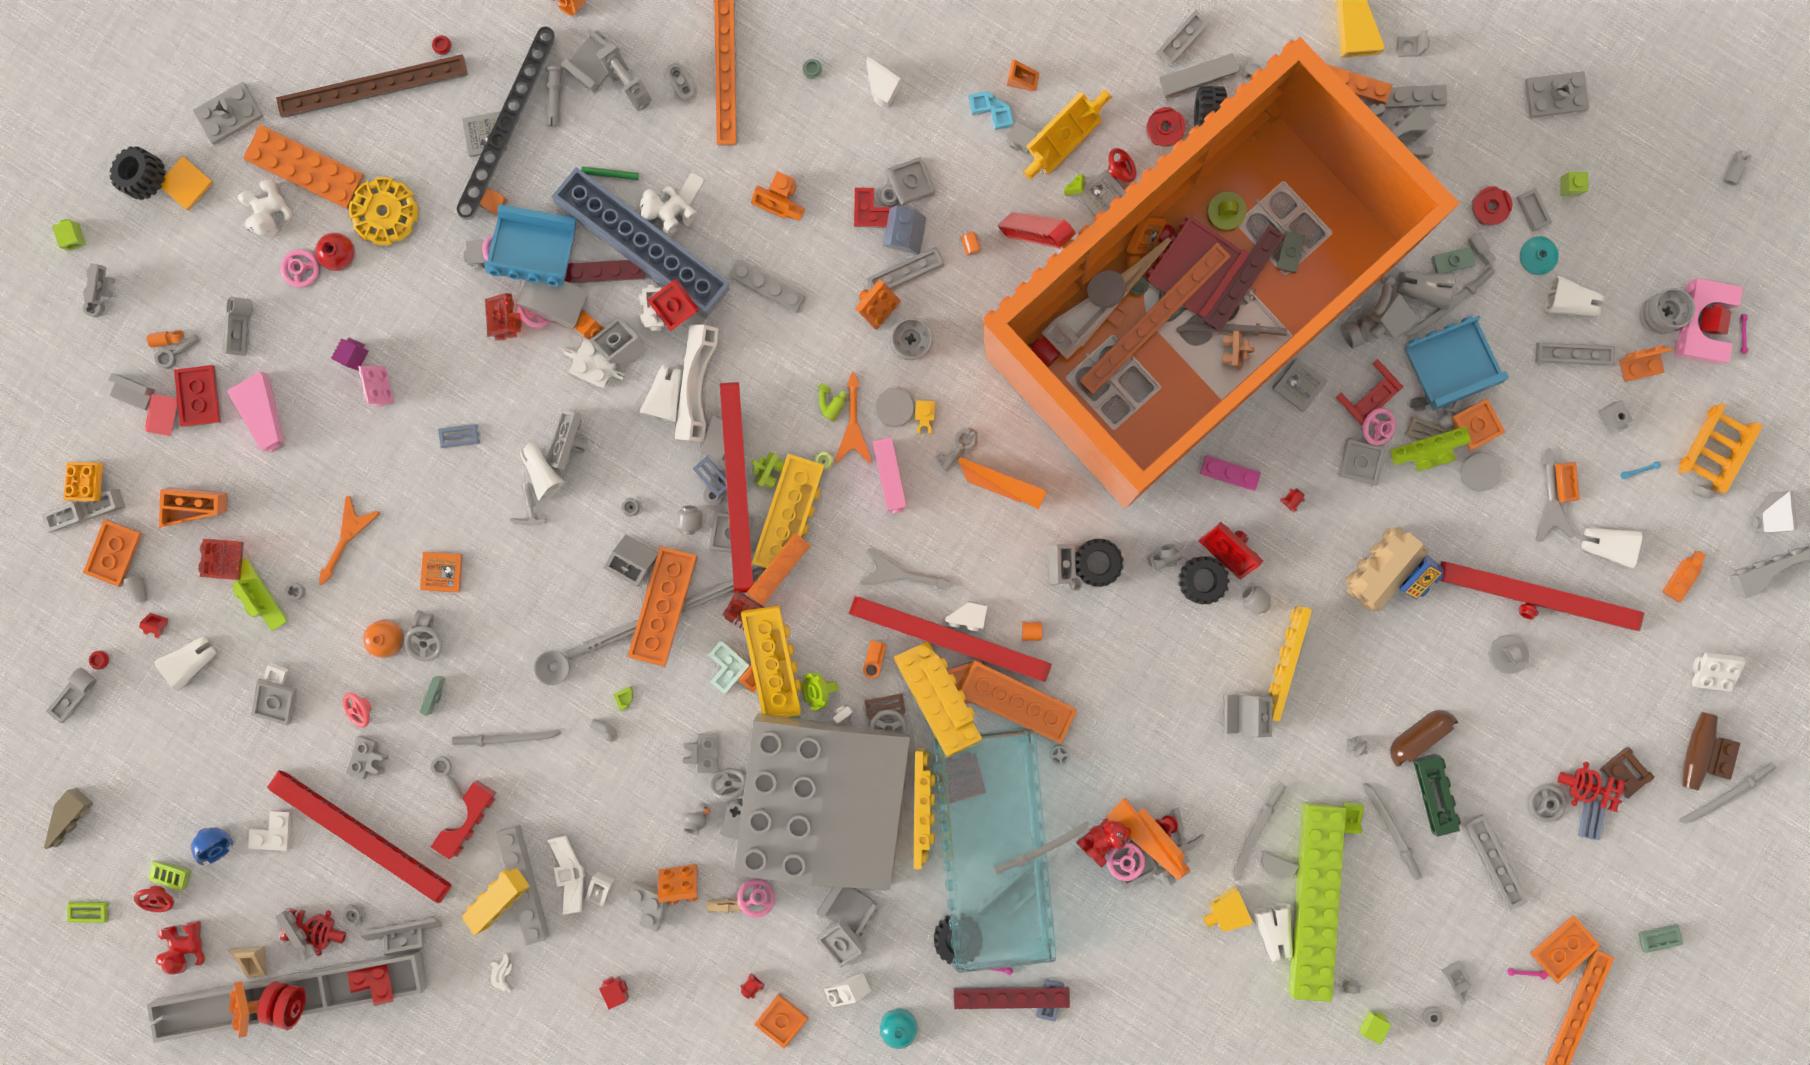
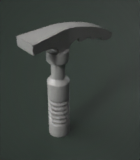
M530 483L523 484L522 488L524 490L526 506L529 509L528 516L530 519L528 521H521L511 518L510 521L522 525L547 523V519H536Z
M1179 808L1172 809L1173 817L1178 822V830L1176 831L1179 834L1178 841L1180 846L1178 847L1181 851L1188 850L1198 844L1205 835L1201 834L1194 841L1186 843V838L1183 835L1184 828Z

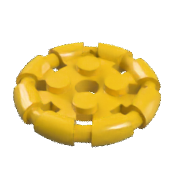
M377 177L371 182H364L354 192V199L350 201L349 217L353 221L354 230L365 241L369 240L373 244L380 246L393 245V242H401L413 231L412 226L418 219V204L414 201L413 192L404 183L396 182L394 178ZM378 188L379 193L373 194V189ZM390 189H395L394 194L389 193ZM362 198L366 199L363 206L360 205ZM406 200L407 205L403 206L400 201ZM382 206H386L388 209L387 214L384 216H380L378 212ZM365 215L366 221L361 222V216ZM403 216L407 217L405 224L400 223ZM373 227L377 229L376 234L371 232ZM387 230H394V234L389 235Z

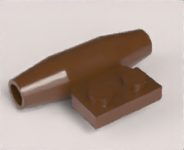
M1701 712L1692 731L1684 761L1683 787L1699 791L1707 772L1729 780L1732 778L1741 743L1726 738H1716L1718 716Z

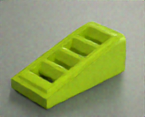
M153 861L148 880L182 891L187 889L191 869ZM158 867L160 868L158 877H155L156 869ZM167 870L165 879H163V872ZM173 872L172 880H169L170 873ZM177 874L180 875L178 882H176Z

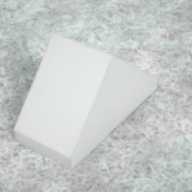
M597 872L591 879L585 899L603 907L615 879Z

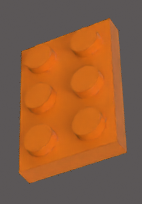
M104 519L83 573L122 587L123 579L127 575L143 533Z
M1572 915L1539 944L1530 955L1554 982L1559 984L1601 945L1580 921Z

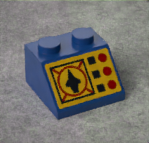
M1426 555L1399 587L1400 591L1416 600L1420 596L1424 597L1429 592V587L1442 579L1443 567L1429 555Z

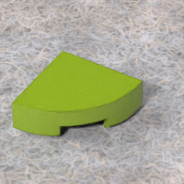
M1084 174L1074 177L1075 179L1065 186L1064 193L1066 196L1084 193L1086 179Z
M632 686L613 694L620 711L625 710L633 699Z

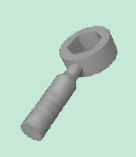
M194 334L176 346V349L173 351L167 349L159 350L155 354V363L161 368H172L176 363V354L188 349L198 342L199 338ZM165 353L169 354L170 361L166 365L162 364L161 357Z
M446 757L436 758L431 764L432 772L436 776H444L446 778L447 785L456 800L459 801L463 798V794L454 779L448 774L452 769L451 761ZM438 761L445 762L447 768L444 772L438 771L436 767Z

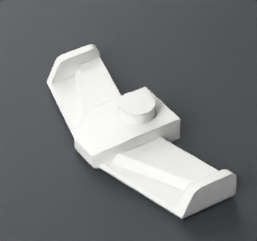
M567 836L550 838L547 841L560 865L553 868L557 887L564 886L562 915L582 912L583 878L585 877L583 866L579 864Z

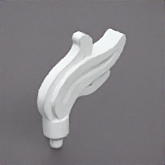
M505 953L500 964L497 962H491L490 964L493 967L491 984L504 992L511 993L512 990L504 978L511 972L512 964L509 965L510 957L508 953Z

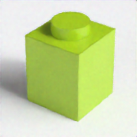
M1568 172L1560 177V196H1580L1588 192V172Z
M63 219L58 221V224L52 226L59 248L70 251L86 245L79 223L70 219Z
M1369 1011L1359 1032L1364 1037L1381 1045L1392 1024L1386 1020V1015L1378 1011L1376 1014Z

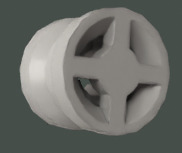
M418 610L414 615L412 628L418 626L431 628L434 615L430 613L424 614L423 611Z
M1062 745L1053 746L1049 752L1050 759L1056 765H1064L1069 760V751Z

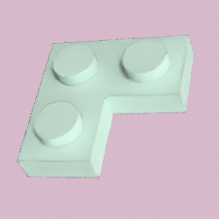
M721 640L708 655L723 667L710 682L725 695L750 664Z

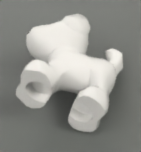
M272 179L262 181L260 186L268 194V197L258 199L251 191H244L238 196V199L246 207L252 206L254 214L245 221L246 229L261 236L274 237L278 229L271 215L281 211L284 213V221H288L292 218V213L286 206L283 197L279 194L277 183Z
M665 187L663 189V192L670 196V199L665 203L662 202L655 191L651 189L646 190L639 204L640 215L647 221L654 220L657 217L664 222L662 232L668 237L673 236L677 231L675 226L679 225V223L675 219L676 216L682 217V222L686 227L695 221L697 212L687 205L673 188Z

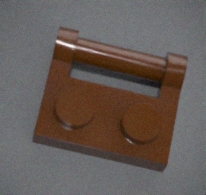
M1630 747L1621 750L1601 767L1608 777L1615 778L1613 783L1615 786L1616 780L1627 783L1624 786L1623 792H1625V798L1628 799L1655 777L1643 767L1633 755ZM1625 758L1641 775L1638 780L1622 762Z

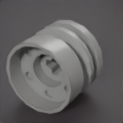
M1666 289L1644 302L1640 313L1642 323L1652 333L1660 335L1670 333L1691 322L1695 314L1694 300L1683 289Z
M907 318L900 321L893 328L890 335V345L893 352L905 360L920 358L929 350L932 343V334L929 327L917 318ZM909 335H912V339H915V342H912L911 345L905 340Z

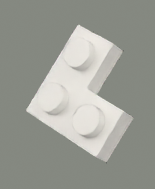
M272 810L269 817V829H249L248 849L289 850L292 811Z

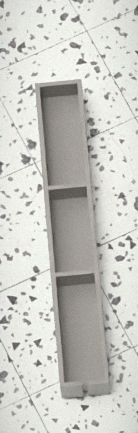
M421 950L243 982L247 1002L260 1000L266 987L276 980L285 982L288 985L304 988L306 1003L302 1015L373 1002L371 989L351 993L347 973L367 967L388 965L393 998L419 994L428 987ZM234 984L157 998L148 1003L147 1009L150 1022L162 1016V1019L151 1025L153 1043L233 1028L232 1019H234V1014L229 1012V1003L231 1002L230 991H233ZM257 1012L249 1014L248 1025L260 1023Z

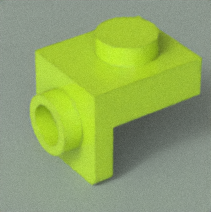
M1343 802V807L1346 808L1344 833L1362 834L1363 804Z

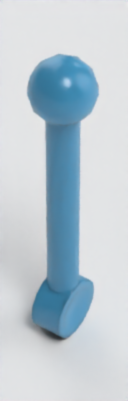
M1656 461L1652 465L1631 472H1622L1621 478L1628 479L1631 475L1652 468L1658 469L1661 464Z

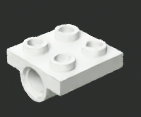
M1705 652L1703 657H1697L1694 661L1693 670L1695 676L1692 684L1698 688L1732 692L1746 661L1744 657Z

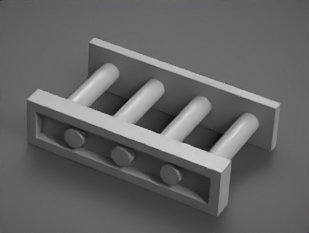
M611 41L598 51L596 55L612 80L620 79L625 85L623 89L637 111L639 109L643 110L650 104L652 98L640 77L637 76L635 79H632L627 71L629 69Z

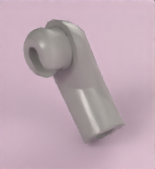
M597 719L592 720L591 728L606 733L605 740L610 742L615 740V736H617L615 729L605 722Z

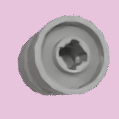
M1365 316L1357 320V324L1352 322L1343 326L1342 333L1348 346L1354 349L1363 345L1364 341L1370 342L1376 339L1370 334V331L1376 325L1370 316Z

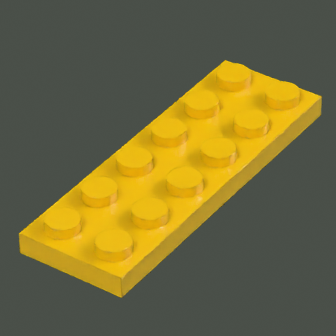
M1296 606L1291 611L1290 620L1292 622L1290 628H1287L1285 632V646H1282L1280 649L1279 657H1281V660L1274 670L1275 681L1269 687L1268 693L1272 697V720L1280 722L1312 609Z

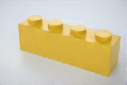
M518 868L510 871L506 869L498 875L499 879L489 884L488 890L477 897V902L470 904L466 908L467 912L462 918L474 935L487 930L530 887Z

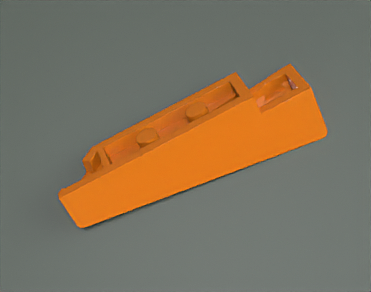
M959 457L958 462L967 482L1019 503L1022 500L1039 510L1046 495V490Z
M1124 798L1107 815L1109 821H1120L1130 828L1131 834L1129 838L1176 879L1180 880L1191 871L1183 862L1185 858L1183 852L1144 808L1137 813L1128 800Z

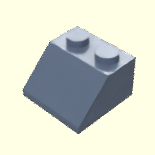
M900 206L890 208L883 247L919 255L926 217L916 210Z

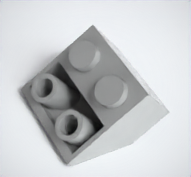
M625 534L611 553L604 569L636 587H641L657 558L658 552Z

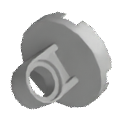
M1505 635L1493 641L1488 656L1490 663L1495 669L1503 673L1512 674L1519 672L1525 667L1528 662L1529 651L1523 640L1515 636Z

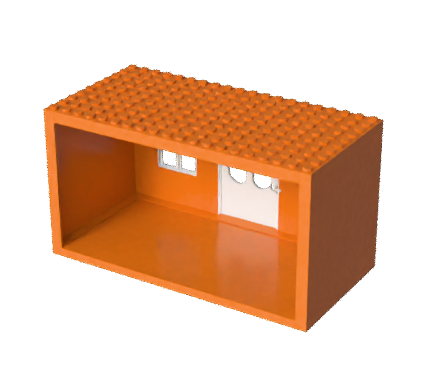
M1301 37L1295 41L1290 40L1283 47L1284 51L1279 56L1277 54L1273 55L1263 70L1259 68L1251 76L1252 80L1248 84L1242 83L1236 89V94L1232 98L1228 96L1220 104L1221 108L1216 113L1214 111L1210 112L1200 127L1196 125L1188 133L1190 136L1185 141L1179 140L1173 146L1174 150L1169 155L1165 153L1159 158L1158 164L1154 169L1148 168L1141 175L1142 179L1137 184L1133 182L1127 187L1123 197H1116L1109 204L1111 207L1106 212L1102 210L1095 216V221L1092 225H1085L1078 232L1079 236L1074 241L1070 239L1063 245L1062 252L1058 255L1054 253L1046 261L1048 264L1043 269L1039 267L1031 274V280L1027 283L1022 282L1015 289L1016 293L1011 298L1009 296L1005 297L999 303L1000 308L995 312L991 310L983 318L985 320L983 322L985 357L1124 509L1133 503L1398 264L1460 204ZM1223 192H1233L1241 196L1247 209L1246 217L1242 224L1230 231L1217 229L1209 221L1207 215L1208 205L1213 197ZM1280 192L1288 194L1297 203V207L1284 219H1279L1272 212L1269 204L1271 197ZM1301 213H1306L1325 233V236L1312 248H1307L1303 244L1301 258L1299 259L1295 274L1277 270L1278 263L1271 256L1239 303L1235 318L1226 323L1256 326V323H1260V326L1287 328L1286 336L1259 333V336H1257L1255 333H1241L1243 334L1242 346L1244 340H1249V347L1255 348L1253 353H1249L1248 360L1243 359L1242 353L1241 369H1235L1233 366L1222 363L1223 353H1233V347L1223 346V336L1233 334V332H1212L1211 339L1199 346L1188 344L1180 336L1177 328L1183 326L1196 315L1186 309L1174 321H1166L1106 381L1110 385V389L1097 401H1092L1077 385V372L1084 367L1092 368L1099 361L1102 349L1107 346H1114L1159 301L1160 290L1149 284L1148 290L1144 294L1135 295L1130 290L1121 300L1119 305L1129 311L1119 328L1105 320L1083 347L1080 346L1068 359L1060 353V356L1047 367L1031 350L1030 345L1037 338L1041 340L1045 337L1042 332L1057 317L1089 298L1087 287L1090 280L1096 274L1110 270L1121 275L1126 271V257L1140 256L1142 259L1147 255L1131 254L1127 251L1138 224L1146 216L1166 218V224L1171 225L1175 229V234L1178 235L1182 229L1179 226L1184 218L1187 217L1189 219L1193 215L1194 219L1248 253L1252 251L1257 243L1246 228L1247 219L1253 214H1263L1274 224L1280 233L1285 235L1286 231L1291 232L1288 225ZM1157 241L1155 248L1161 244L1159 241ZM1168 244L1167 247L1164 249L1165 251L1168 250L1170 244ZM1156 259L1152 265L1156 267L1160 261ZM1152 265L1142 275V277H1144L1146 280L1149 278L1148 276H1146V274L1150 270ZM1132 366H1135L1154 386V390L1140 403L1135 402L1118 383V378ZM1117 394L1127 403L1131 410L1118 423L1113 424L1101 411V407Z

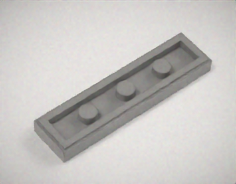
M934 247L868 277L867 281L871 289L879 279L892 289L943 266L944 263L937 247Z
M1536 343L1535 362L1614 365L1615 346Z

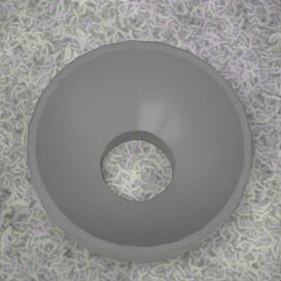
M555 650L543 652L537 657L534 664V672L537 679L546 685L560 684L567 678L570 670L567 657ZM553 661L557 662L560 667L556 673H552L549 670V664Z

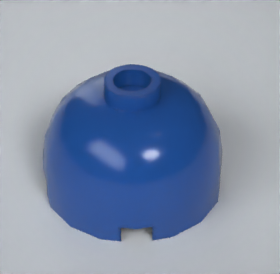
M218 827L203 828L197 832L192 841L191 851L193 857L200 865H204L203 862L206 861L210 864L214 863L229 852L227 848L230 844L233 846V840L223 829Z

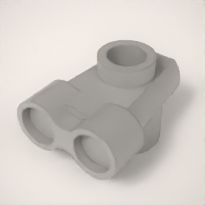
M1166 544L1160 547V554L1148 557V563L1151 567L1154 566L1157 571L1165 568V566L1173 567L1177 565V561L1181 560L1182 557L1174 544Z

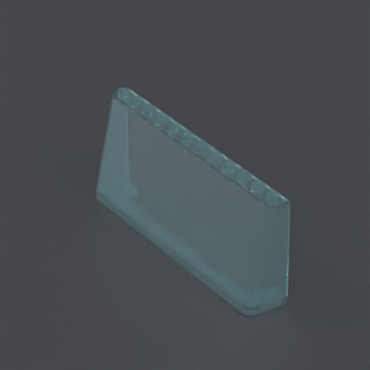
M1017 727L979 732L982 742L948 758L937 738H934L932 748L934 755H936L934 769L938 775L936 789L940 796L938 810L942 817L940 830L944 838L942 850L945 852L946 860H944L943 864L944 870L947 872L945 885L947 891H949L947 906L951 912L949 926L953 933L951 946L955 954L953 958L954 969L959 973L1055 962L1056 947L1047 853L1026 862L1023 867L1015 866L996 875L992 869L994 866L1012 859L1014 860L1018 854H1026L1046 844L1034 731L1029 728Z

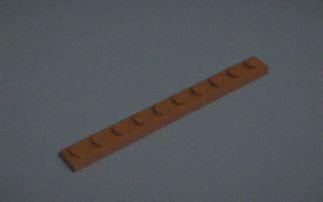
M461 54L276 97L280 116L284 118L466 76L468 71L465 58Z

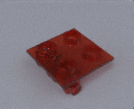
M736 590L722 615L725 617V620L731 623L737 619L734 624L735 626L741 621L742 623L739 627L741 629L743 626L742 611L765 607Z

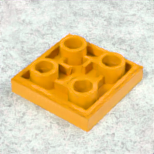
M182 156L163 177L165 180L162 182L161 188L189 211L214 182L186 157Z
M67 462L63 500L100 502L103 463Z

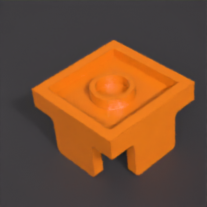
M1488 398L1470 405L1452 416L1455 423L1451 427L1452 430L1465 426L1468 429L1471 443L1466 444L1469 451L1506 433Z

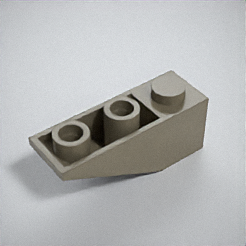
M77 788L67 790L55 803L44 845L45 849L58 847L65 840L63 837L67 832L70 833L76 828V822L89 813V807L93 802Z

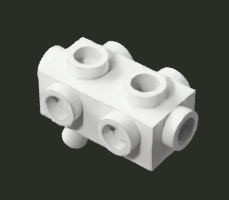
M648 285L647 288L642 289V294L639 295L640 305L643 306L644 313H641V324L646 329H650V332H661V328H666L664 322L647 301L662 289L661 287L659 288V285Z

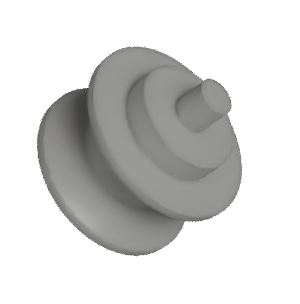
M1360 736L1347 739V751H1355V757L1368 753L1366 750L1367 741L1360 742Z

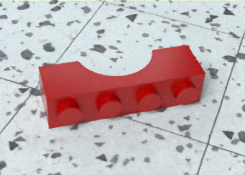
M478 780L474 781L462 798L468 811L465 823L457 829L445 828L440 831L431 848L449 860L455 856L458 857L464 849L462 846L464 841H469L475 831L472 830L476 824L479 825L484 819L485 815L483 812L485 809H489L496 799L493 797L497 792Z

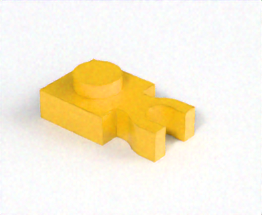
M916 400L915 420H920L917 434H920V429L923 426L928 428L927 434H931L929 421H934L935 401Z

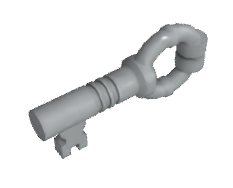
M970 427L960 430L955 438L956 447L950 456L944 457L941 452L939 453L940 457L937 456L936 459L942 461V469L948 471L962 451L969 450L976 445V431ZM964 433L972 438V442L966 446L960 442V437Z

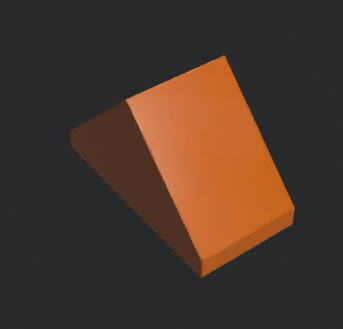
M1012 60L1007 86L1036 91L1039 72L1017 60Z

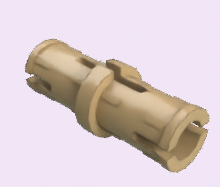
M725 898V900L707 901L708 913L725 912V914H729V912L742 911L738 900Z

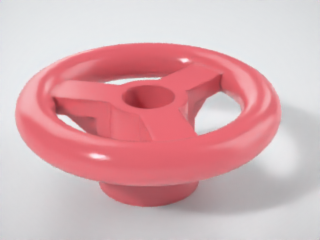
M349 692L345 694L343 706L348 718L356 726L366 727L370 722L369 712L372 709L370 702L366 698L361 699L355 693ZM350 698L352 699V704H353V706H352L351 708H350V705H349V699H350Z

